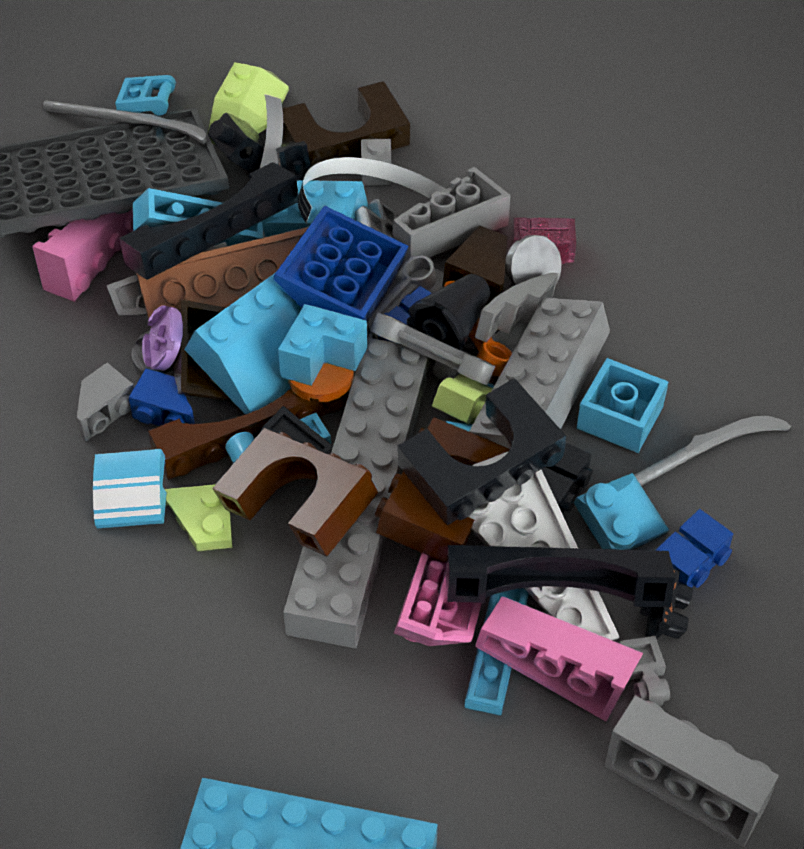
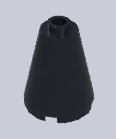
M468 274L418 300L408 310L410 317L407 319V325L461 350L490 297V288L486 280L478 275Z

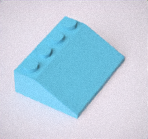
M275 273L196 329L184 349L244 414L251 413L270 404L291 389L288 379L280 377L278 349L302 308L273 279Z

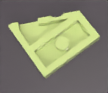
M216 484L165 489L167 492L166 506L168 505L176 516V521L188 533L189 540L197 551L233 548L230 511L224 508L212 488Z

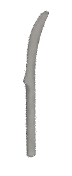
M45 100L43 103V109L47 112L131 124L154 125L182 132L202 144H205L207 141L205 131L198 126L161 118L153 114Z
M752 416L741 419L718 430L694 435L691 442L684 448L636 473L634 476L640 485L643 486L687 460L725 441L755 432L788 431L791 426L786 421L771 416Z

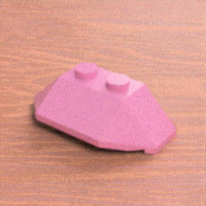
M421 553L394 634L402 636L411 642H418L427 646L469 643L474 635L482 603L447 602L446 563Z

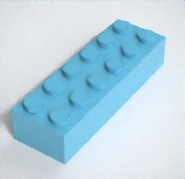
M202 778L180 849H436L438 824Z

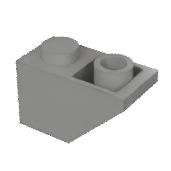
M108 362L81 381L77 421L81 437L85 441L103 432L109 424L131 411L129 396L134 389L133 383Z

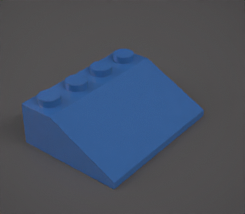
M324 205L277 270L273 279L301 308H303L304 304L366 320L368 323L398 275L409 246Z

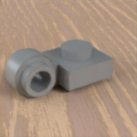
M656 636L620 641L619 644L643 653L630 680L641 679L640 682L634 684V694L645 701H653L659 706H662L664 701H669L670 690L668 682L665 678L660 679L658 677L664 675L666 665Z

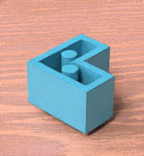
M304 304L278 349L280 377L312 386L324 363L356 371L367 350V321Z

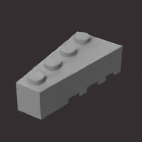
M472 167L467 171L466 177L463 179L457 177L450 182V187L445 191H436L431 194L430 201L427 203H418L393 220V239L409 246L404 257L405 262L411 257L419 255L430 258L463 244L480 225L493 231L507 226L511 195L477 168Z

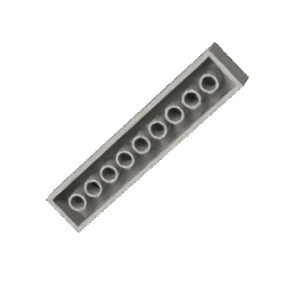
M367 338V350L356 369L331 452L338 455L345 462L353 465L358 463L366 467L371 472V479L379 493L327 557L303 546L283 611L285 634L288 636L357 649L386 537L376 533L379 518L375 517V512L382 497H390L391 493H388L394 475L396 473L402 475L403 470L398 465L397 445L413 437L430 372L429 357L399 343Z

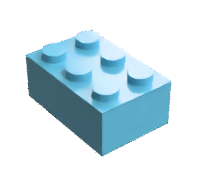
M297 180L298 195L303 182L302 180ZM309 181L303 186L307 200L312 206L307 224L300 214L298 203L263 220V231L265 237L309 227L324 205L357 221L355 211L362 206H366L369 209L363 182Z

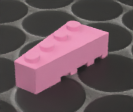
M133 209L123 214L113 212L100 215V217L93 220L79 219L70 221L62 230L55 228L48 234L49 240L45 243L38 241L33 245L32 248L43 290L75 302L81 293L89 288L95 276L104 270L114 253L121 249L119 238L133 232Z
M503 596L481 628L475 645L478 649L605 722L608 720L643 655L642 652Z

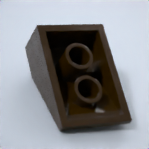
M180 300L174 308H177L182 316L183 336L179 352L172 364L178 393L232 401L184 350L195 330L227 307Z

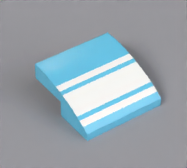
M162 449L95 454L93 509L94 522L97 529L164 523L167 492L163 488L165 454Z

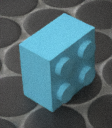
M606 358L580 403L577 429L639 453L664 407L669 382Z

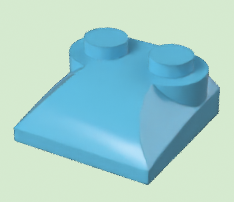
M633 473L606 484H595L588 489L587 493L576 497L574 501L576 508L602 549L633 550L669 531V528Z

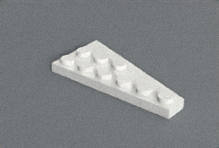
M508 452L487 459L485 461L479 462L472 466H485L495 463L502 459ZM542 470L534 473L526 483L516 484L507 489L496 501H487L477 507L469 516L475 520L472 531L485 546L578 548ZM558 586L524 588L548 615L612 641L619 639L618 632L598 591Z

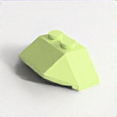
M234 62L214 98L209 128L214 121L219 120L227 112L249 123L259 134L267 129L265 94L280 98L283 103L289 91V86L271 71L261 67Z

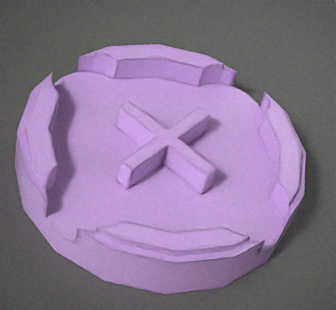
M161 305L154 310L147 322L148 326L152 327L150 333H145L143 336L142 355L146 366L151 367L150 369L165 371L173 364L179 352L183 336V321L181 313L177 308Z

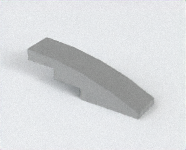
M552 272L531 278L495 297L482 309L475 338L487 342L497 330L510 334L520 321L529 324L542 298L553 297L559 274Z

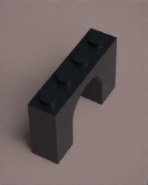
M515 378L486 394L485 415L511 445L509 452L499 461L485 466H470L460 463L445 451L428 429L397 445L399 467L446 525L456 520L466 519L477 507L487 501H496L507 489L516 484L526 483L534 473L546 466H554L564 456L566 435Z

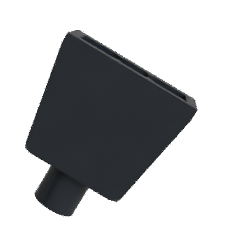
M226 112L219 120L214 121L210 125L208 136L229 160L250 173L260 168L265 141L249 123ZM245 147L252 148L250 155L246 154L247 150L244 149Z

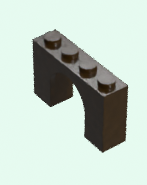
M382 81L358 88V111L366 122L362 127L350 132L326 130L315 122L305 103L283 108L282 138L285 143L305 141L308 147L310 166L312 167L319 162L333 158H361L362 139H391V150L410 145V122L385 82Z

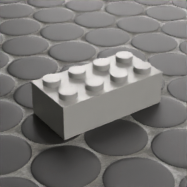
M636 695L612 731L604 766L742 847L747 843L762 816L779 777L778 774L772 772L763 762L751 760L736 752L727 742L709 737L700 732L691 722L679 720L664 712L655 702L645 701Z

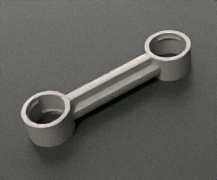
M419 255L411 257L405 262L403 266L404 278L382 300L367 323L368 338L376 339V334L371 332L370 328L378 312L384 314L390 312L396 306L399 307L403 297L411 294L419 286L429 290L435 285L437 276L434 264L430 258ZM425 269L429 271L427 275L421 278L410 277L417 270Z
M380 312L377 313L370 328L371 332L383 338L399 343L485 385H488L496 367Z

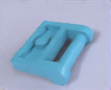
M170 75L125 78L115 102L116 109L136 113L152 111L155 115H164L168 110V98L175 89L176 81ZM153 90H159L157 96L151 97Z

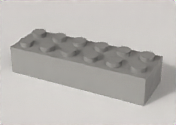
M542 298L492 391L515 378L561 429L610 333L603 302ZM485 402L469 432L510 449L511 445L485 415Z

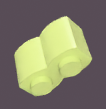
M458 374L454 379L449 377L440 383L432 407L466 424H473L486 402V394L491 392L493 388Z

